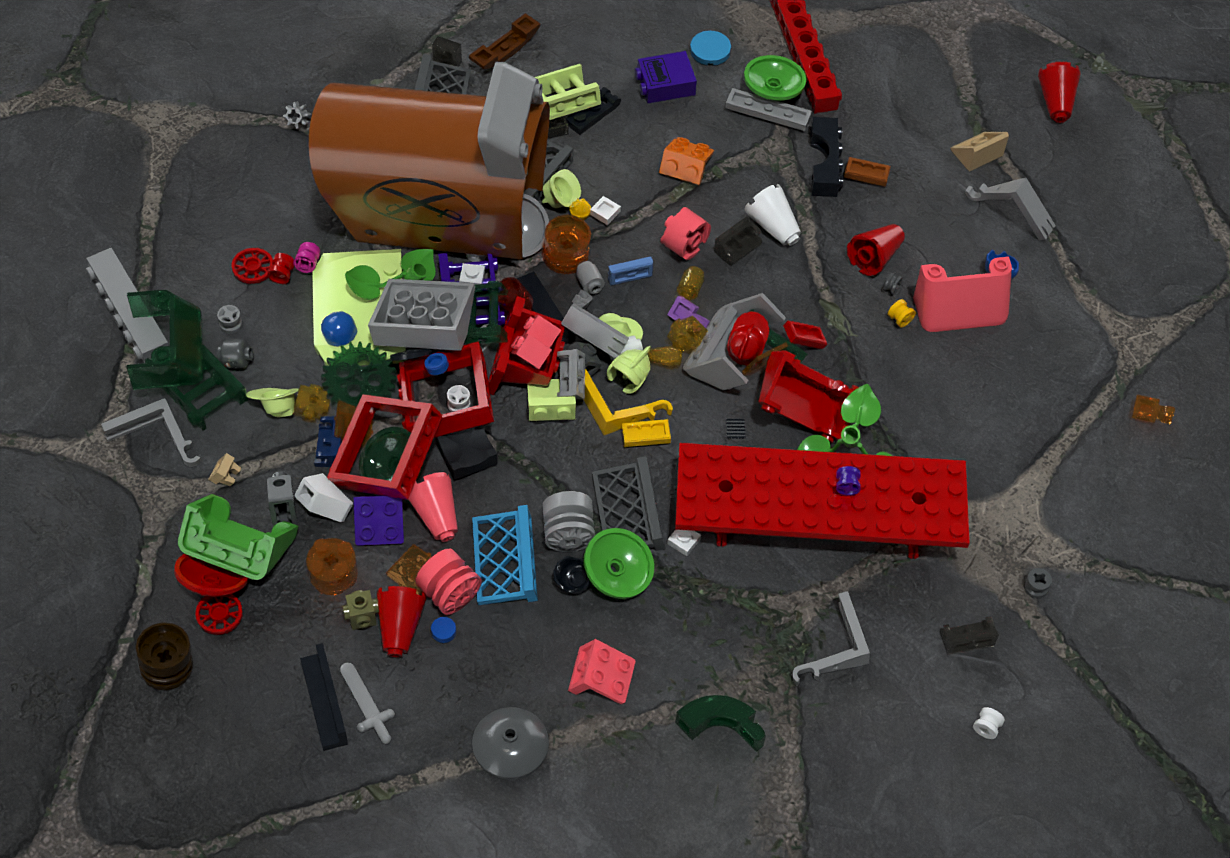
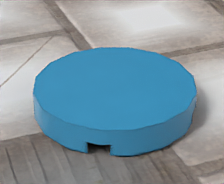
M700 32L692 38L690 44L691 56L697 62L708 65V63L719 65L730 56V40L720 32Z

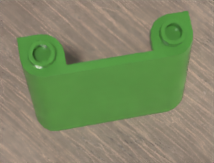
M210 494L186 506L178 538L180 550L186 555L253 580L262 579L269 574L294 541L298 530V525L282 521L274 525L271 533H264L229 520L231 513L229 502L214 494Z

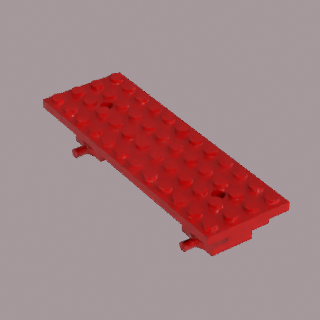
M679 443L675 530L717 533L716 544L719 547L721 546V538L722 547L727 545V534L730 533L897 543L909 546L908 557L911 559L913 554L914 559L919 557L918 546L921 545L968 548L970 541L966 461ZM852 466L860 470L861 477L858 482L861 484V489L859 493L855 495H842L837 492L836 484L839 480L836 478V472L839 468Z

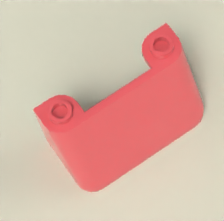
M1009 256L991 260L989 264L990 273L947 277L944 268L940 265H921L913 299L922 328L929 332L1004 324L1009 315L1012 265Z

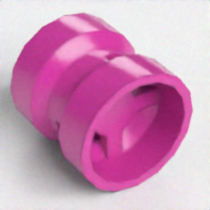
M304 242L298 249V254L294 259V266L303 273H310L314 271L321 252L316 244Z

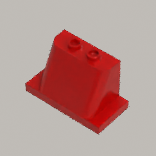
M519 296L516 297L505 320L488 380L491 395L495 394L500 382L548 385L552 374L556 373L559 367L560 360L557 359V352L563 351L565 342L561 340L565 326L561 324L562 321L523 308L525 299ZM535 315H540L561 329V332L550 347L552 349L540 369L532 368L511 354L513 350L511 344L517 336L523 335L526 330L523 328L524 324L530 316L534 318Z

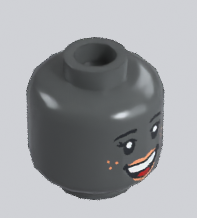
M226 339L218 347L217 351L218 361L227 369L246 368L254 356L253 348L249 347L248 342L244 339Z

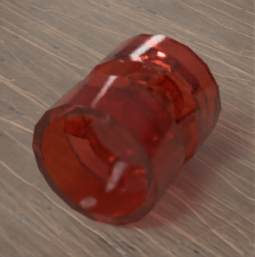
M508 277L497 284L495 298L508 313L517 296L525 299L523 308L531 309L533 305L532 295L518 279Z

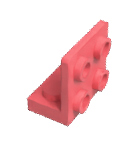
M594 639L579 647L568 691L577 695L591 689L619 704H623L626 702L636 661L632 657Z

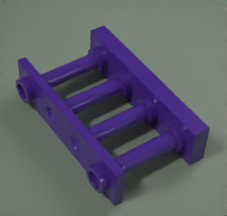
M447 253L438 254L441 281L459 282L455 281V279L450 280V275H454V272H461L463 263L453 264V262H448ZM488 254L487 261L466 262L464 264L485 266V270H489L490 278L483 280L482 288L491 287L492 296L473 298L472 307L493 305L494 314L470 316L469 326L496 323L501 333V325L505 324L504 311H500L494 272L498 271L497 257L493 258L492 254Z

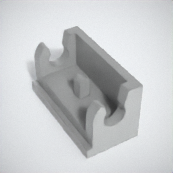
M578 349L558 351L557 356L560 359V392H557V397L575 396L576 400L585 399V353Z

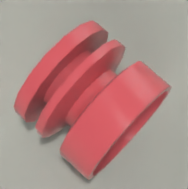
M450 548L444 549L431 557L418 572L415 583L427 597L432 598V602L439 607L442 613L449 615L462 609L474 598L481 586L482 580L478 574L473 572L471 567L465 566V561Z

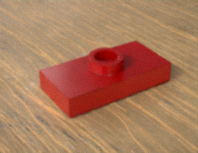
M789 320L783 325L790 342L793 344L823 349L828 345L821 328L818 326Z

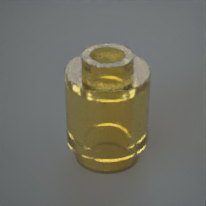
M690 266L686 269L677 287L678 294L687 300L697 298L705 280L704 272L695 266Z

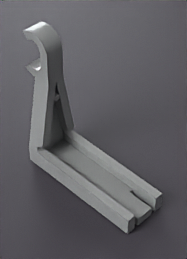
M1027 178L987 187L983 183L979 188V193L975 192L970 185L965 190L966 196L972 201L1013 198L1039 241L1046 240L1047 236L1050 235L1056 226Z
M580 290L578 295L576 294L572 300L573 304L561 324L612 357H618L628 342L629 337L587 312L585 309L590 304L592 296L586 291Z
M165 398L101 424L104 435L109 442L164 419V424L184 464L194 467L201 462L198 456L192 459L187 457L185 451L192 449L193 442L191 440H184Z
M848 591L838 594L840 599L838 606L853 648L795 667L793 670V682L796 686L800 683L799 674L812 672L814 679L819 680V674L869 664L870 652Z

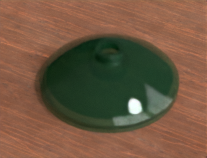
M388 427L375 433L362 449L359 459L360 476L391 481L411 432L400 427ZM422 465V467H421V469H420V472H419V474H418V477H417L416 481L418 480V478H419V476H420V474H421L423 465Z

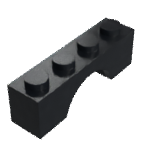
M813 117L810 130L811 147L821 151L827 159L813 166L811 196L837 197L838 190L843 187V176H839V172H842L843 159H839V156L842 155V143H839V139L841 140L842 127H838V118Z

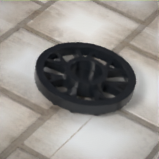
M433 349L406 350L390 355V360H407L433 354Z

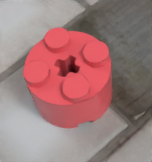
M683 207L675 216H669L664 224L666 230L660 243L685 260H689L701 250L698 248L700 243H706L710 235L711 225L687 207Z

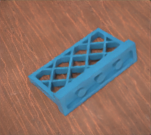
M528 505L518 506V511L472 517L475 573L481 577V580H485L481 583L477 592L478 605L526 598L528 602L538 601L532 516ZM515 519L516 524L510 531L501 526L506 520ZM490 523L493 527L485 535L479 531V524ZM497 530L506 534L499 543L490 538ZM510 538L517 542L516 547L511 552L503 548ZM486 542L494 546L487 556L480 552V548ZM500 550L507 557L500 564H497L492 558ZM511 559L518 563V567L513 573L504 568ZM487 563H490L496 569L487 577L481 570ZM500 572L508 576L501 586L493 581ZM513 580L520 585L519 592L510 593L505 589ZM489 584L497 589L492 596L483 597V590Z

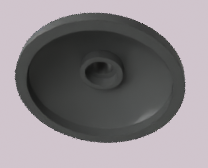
M516 707L500 708L487 714L477 725L472 739L473 754L477 763L488 774L505 780L520 779L535 772L544 762L549 749L548 733L542 721L530 711ZM508 733L515 735L513 738L506 737Z

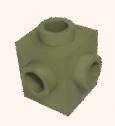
M358 590L345 595L347 605H342L345 620L350 619L352 630L377 625L375 613H379L377 598H371L370 590Z

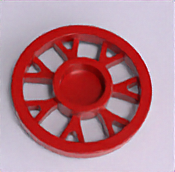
M260 248L244 249L233 258L232 272L238 280L244 283L256 284L268 278L267 274L270 267L273 266V258L267 251ZM251 253L252 257L246 259L245 255ZM260 254L264 255L262 260L257 258ZM237 261L243 262L244 266L236 265ZM270 263V266L262 267V264ZM245 270L244 274H238V272ZM260 271H262V272H264L265 274H263L262 276H260L258 273H259ZM250 274L255 275L254 278H248Z
M233 594L221 596L220 599L205 596L198 603L195 615L201 629L210 634L220 635L228 633L238 626L243 616L241 602ZM224 597L230 599L227 605L222 603ZM214 598L217 603L210 606L207 601ZM238 606V611L229 613L230 608ZM201 609L209 610V615H200ZM229 617L236 619L232 624L226 621ZM211 619L213 623L207 627L203 624ZM217 623H224V628L216 629Z

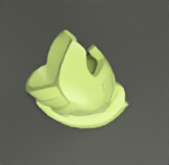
M647 346L643 351L636 349L627 350L616 357L607 369L608 380H614L618 370L623 373L622 378L624 380L629 378L633 383L627 385L623 392L631 394L637 391L650 372V361L647 354L651 346Z

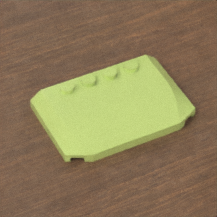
M401 249L323 253L313 271L314 348L323 359L327 368L394 364L407 361L390 360V355L406 351V347L374 345L369 331V321L384 288H379L380 296L377 299L366 300L357 296L350 289L345 278L346 271L359 265L372 267L379 274V283H384L388 279L402 273ZM343 311L350 314L354 319L357 334L346 345L338 347L329 345L321 331L322 320L332 312Z

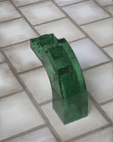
M723 695L700 697L687 703L676 712L675 723L691 740L710 727L725 726L736 731L757 752L764 746L766 737L763 728L758 723H753L756 711L746 703L733 697Z

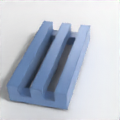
M651 256L608 266L609 284L615 285L652 276L653 260Z

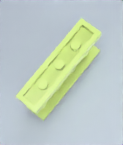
M581 64L535 77L538 79L539 84H542L544 102H549L550 105L549 120L601 104L599 85L596 82L588 85L584 84ZM570 87H576L575 89L569 91L564 90ZM554 92L557 93L556 95H552V96H549V97H546V96H545V95H548V94H551V93H554Z

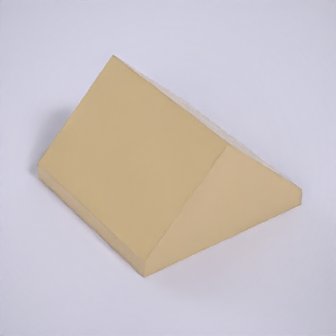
M983 132L951 147V151L970 172L1003 156L1009 135L1008 132Z

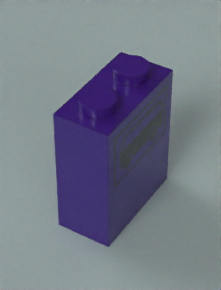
M686 51L638 59L637 68L634 69L635 78L640 80V92L642 96L645 95L647 104L696 95L697 80Z

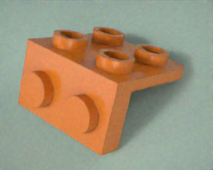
M678 137L673 139L664 149L659 173L700 185L706 162L711 158L714 150L703 143H690L686 138Z

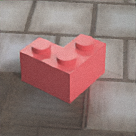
M535 315L534 318L530 316L524 324L523 328L526 330L523 335L517 336L511 344V348H513L511 354L532 368L540 369L552 350L550 347L561 332V329L540 315Z

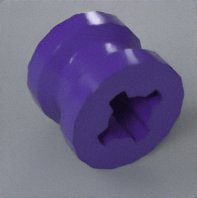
M845 466L837 470L836 478L839 481L836 484V490L842 495H855L860 492L861 484L858 480L861 477V472L858 468Z

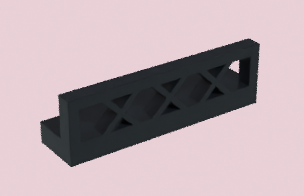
M320 643L316 644L317 654L300 658L322 748L323 751L348 745V740L324 645Z

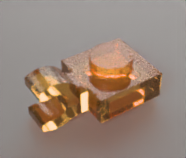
M1137 395L1132 418L1153 423L1158 418L1163 423L1171 424L1175 408L1159 405L1160 399Z

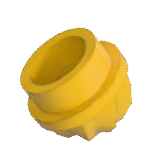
M577 198L570 206V214L575 220L583 221L590 215L591 206L584 198Z

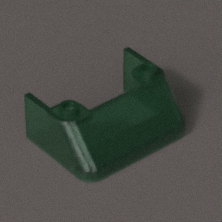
M168 290L128 292L127 298L133 318L169 315L170 346L156 348L151 353V363L127 365L133 390L199 383L204 376L203 318L200 308Z

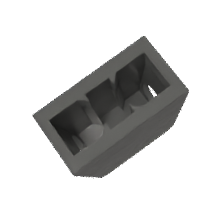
M276 472L272 477L267 478L268 503L273 527L282 521L298 525L291 476L285 472ZM286 503L287 510H279V504Z

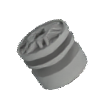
M563 491L555 493L544 500L545 544L549 548L561 552H575L587 547L588 543L595 536L594 521L592 520L593 504L592 499L588 495L576 491Z

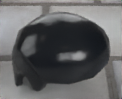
M566 556L557 562L553 571L554 580L563 591L578 594L590 587L591 581L585 571L584 559Z

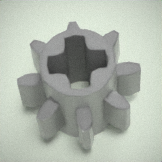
M296 101L293 102V107L290 105L285 107L288 111L283 117L289 121L287 123L288 126L295 124L296 129L301 128V123L304 125L309 123L306 119L311 113L307 112L306 104L299 106V102ZM294 113H299L300 117H295Z

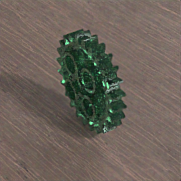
M359 341L358 347L354 348L352 342H350L349 349L347 350L344 346H340V354L337 351H333L334 359L327 357L328 365H323L325 374H321V380L326 381L322 383V389H328L325 392L326 398L332 397V405L339 402L338 410L347 407V414H350L352 409H356L362 394L392 398V394L389 391H395V385L392 383L397 382V377L393 376L396 373V368L391 367L393 361L390 359L386 360V352L379 354L380 347L371 350V343H368L366 348H363L361 341ZM363 360L368 361L370 363L366 367H361L358 365V363ZM340 371H347L349 373L347 377H340L337 374ZM359 376V378H363V380L360 381L358 378L355 379V377ZM374 379L379 380L381 382L378 386H372L369 384V382ZM351 390H358L360 392L355 397L350 396L348 393Z

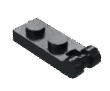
M603 87L600 90V105L570 114L565 118V124L581 135L616 109L621 103V98L617 95H612L609 89Z

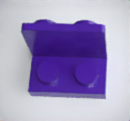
M388 496L354 497L355 544H402L404 542L403 499Z

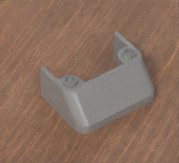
M496 62L494 65L478 128V143L488 176L525 179L526 174L522 162L523 158H526L528 155V143H525L523 135L531 104L543 105L542 84H539L537 78L506 62Z
M763 293L724 305L715 313L686 360L683 369L690 376L721 390H730L733 387L747 384L749 380L735 367L737 363L731 359L727 350L728 339L735 321L743 313L750 311L763 315L768 321V325L782 322L786 317Z

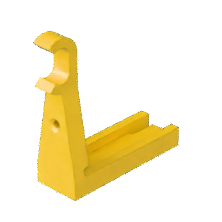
M585 369V399L583 400L603 435L622 429V423L638 422L648 417L650 420H654L656 415L654 411L659 409H665L668 415L672 414V404L667 400H659L642 406L614 411L613 415L588 371Z

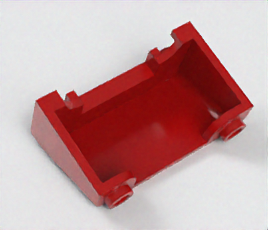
M786 350L772 351L767 361L758 401L762 405L761 409L771 414L776 412L821 434L830 443L841 439L842 430L850 424L845 422L841 415L843 402L859 387L852 385L849 388L843 384L844 382L840 380L835 381L801 364L800 360L794 359V354Z

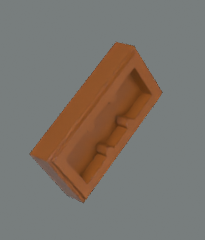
M849 157L844 178L886 187L891 166Z

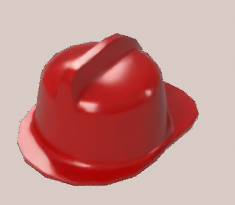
M750 311L743 313L735 321L728 339L727 350L731 359L736 363L750 365L759 360L769 335L768 321L763 315Z

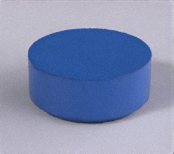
M443 353L431 354L424 363L427 372L431 375H440L449 367L447 357Z
M448 617L437 618L431 625L432 637L440 643H447L453 640L456 635L454 621Z

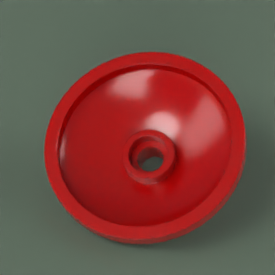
M186 554L177 559L174 567L175 577L181 585L191 592L204 596L221 597L231 595L244 588L249 580L245 576Z

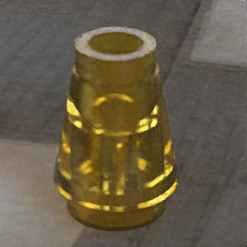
M676 345L650 348L648 353L649 361L675 368V366L681 365L682 348L676 347Z

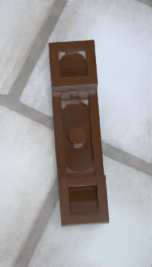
M525 13L511 24L509 32L489 47L482 45L469 55V59L483 69L494 67L496 62H505L534 36L540 28V23Z

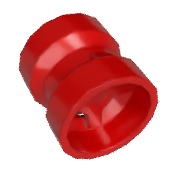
M277 253L272 261L273 266L270 267L267 275L275 283L286 284L289 282L290 272L294 268V259L288 254Z

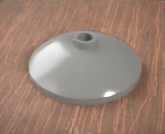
M523 193L522 249L523 258L535 254L544 246L549 235L550 224L543 206L535 198ZM500 243L493 244L494 247L499 249L506 248Z

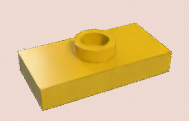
M668 419L622 423L624 447L671 443Z

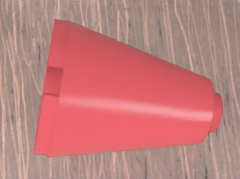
M445 472L426 475L423 477V482L417 484L415 481L408 500L436 540H441V542L450 541L455 538L454 534L458 532L451 478Z

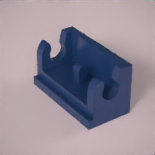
M343 415L323 416L320 418L322 424H319L315 467L332 466L345 435Z

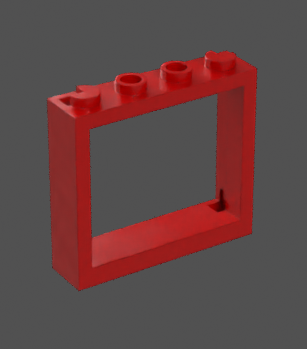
M479 341L463 345L461 350L437 352L446 355L449 362V367L444 373L473 365L479 405L442 414V419L434 437L494 422L485 356ZM430 355L399 362L400 374L397 375L399 385L402 386V388L398 389L401 400L415 401L413 381L434 376L427 372L424 364L426 358ZM402 414L403 418H405V421H402L404 433L410 436L417 416Z
M362 394L327 478L339 489L408 500L443 415L430 403ZM376 410L418 416L391 481L349 474Z

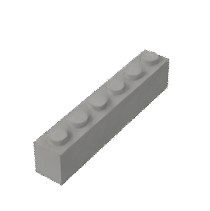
M109 248L86 258L89 265L86 268L88 276L91 280H96L95 286L99 295L106 297L104 302L109 312L114 311L115 315L113 317L119 328L123 326L125 330L123 335L127 343H133L134 347L132 349L137 360L142 359L147 367L171 356L166 338L113 249Z

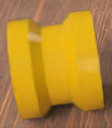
M901 299L891 306L887 315L891 319H895L897 325L902 328L914 319L916 311L913 308H909L907 302Z

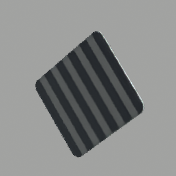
M726 419L727 438H745V420Z

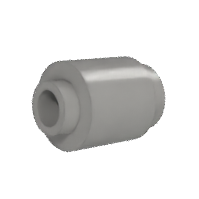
M590 261L582 262L577 266L576 276L584 291L589 294L599 293L604 287L605 282L597 266Z

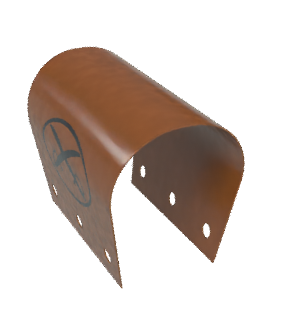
M330 83L321 91L310 122L309 156L313 177L323 198L357 242L486 256L492 254L495 257L523 259L524 189L528 188L539 191L543 190L550 118L549 102H543V105L531 104L523 135L525 143H528V155L526 158H523L522 162L525 174L527 175L525 179L488 176L478 143V128L486 96ZM365 230H373L377 235H369ZM428 237H438L439 239H441V241L434 242L431 241ZM500 243L506 248L499 249L494 247L493 244Z

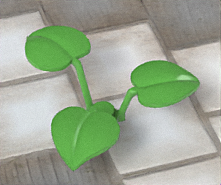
M418 249L406 253L401 259L403 272L392 279L404 278L406 280L432 281L435 277L433 249ZM366 265L356 266L345 273L350 289L357 296L366 300L377 299L380 296L379 288H384L387 281L379 283V274L372 267Z
M868 384L860 386L843 402L841 408L843 420L847 423L855 424L846 426L842 430L841 439L838 440L833 448L830 449V442L824 436L812 435L804 439L797 450L835 452L841 444H844L848 448L858 447L862 454H868L860 443L861 435L858 426L859 424L864 427L871 426L880 418L881 406ZM879 452V453L876 454V455L892 456L891 454L886 453V452Z

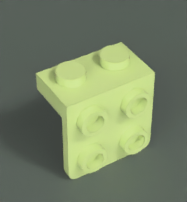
M551 379L548 385L527 384L529 421L575 419V396L557 397V392H560V379Z

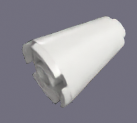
M777 184L776 188L774 185H771L753 197L755 202L752 205L747 203L744 208L746 214L781 244L792 246L799 241L801 231L783 189L779 184Z

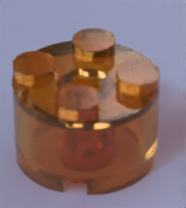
M337 538L318 539L314 542L306 558L311 583L320 593L326 595H339L348 587L351 588L358 577L356 556L352 545Z

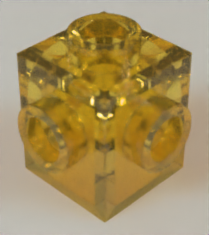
M694 316L674 321L670 327L672 330L667 337L672 341L675 348L683 352L696 349L701 344L708 330Z
M300 384L294 412L302 414V417L306 419H320L322 412L327 413L330 404V399H326L328 392L323 391L324 388L318 385H310L308 387Z

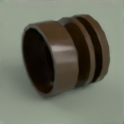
M164 622L153 624L143 630L137 638L135 647L142 679L147 685L162 690L177 688L185 683L191 675L193 668L188 634L183 628L173 623Z

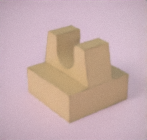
M226 453L217 461L208 480L215 484L220 482L231 486L234 484L235 479L229 475V472L236 475L240 472L241 467L233 461L234 457Z

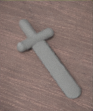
M352 663L342 664L340 672L366 720L358 723L357 730L365 732L374 727L382 743H389L391 736L383 722L392 719L395 715L394 711L387 709L380 713L355 666Z

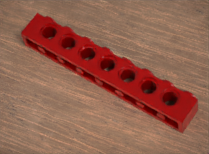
M770 0L792 59L805 72L806 85L804 89L814 114L838 110L839 101L842 100V92L836 86L835 75L830 71V63L828 58L824 56L822 43L818 41L817 30L812 27L811 15L806 12L805 0Z

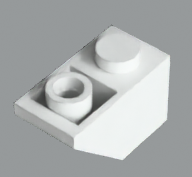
M323 473L304 477L294 495L308 511L338 522L345 521L353 505V502Z

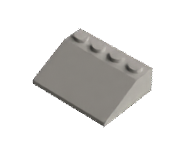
M388 279L368 324L374 345L461 350L468 333L475 283Z

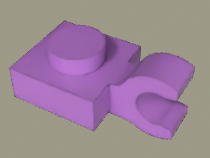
M682 296L676 298L667 314L684 327H688L692 323L699 329H706L710 322L696 314L699 307Z

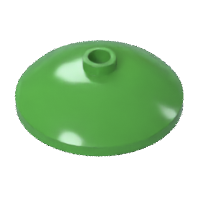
M776 55L760 56L751 60L745 67L744 80L748 88L756 95L768 100L784 101L792 99L802 93L806 85V75L803 69L797 63L785 57Z
M621 528L603 530L591 539L585 549L584 567L591 583L607 596L618 599L635 597L648 587L653 578L654 559L647 544L631 531ZM611 566L616 568V572L612 571Z

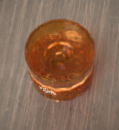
M560 215L547 224L544 233L543 258L550 269L562 274L576 273L577 266L582 262L588 261L591 231L587 223L577 216Z

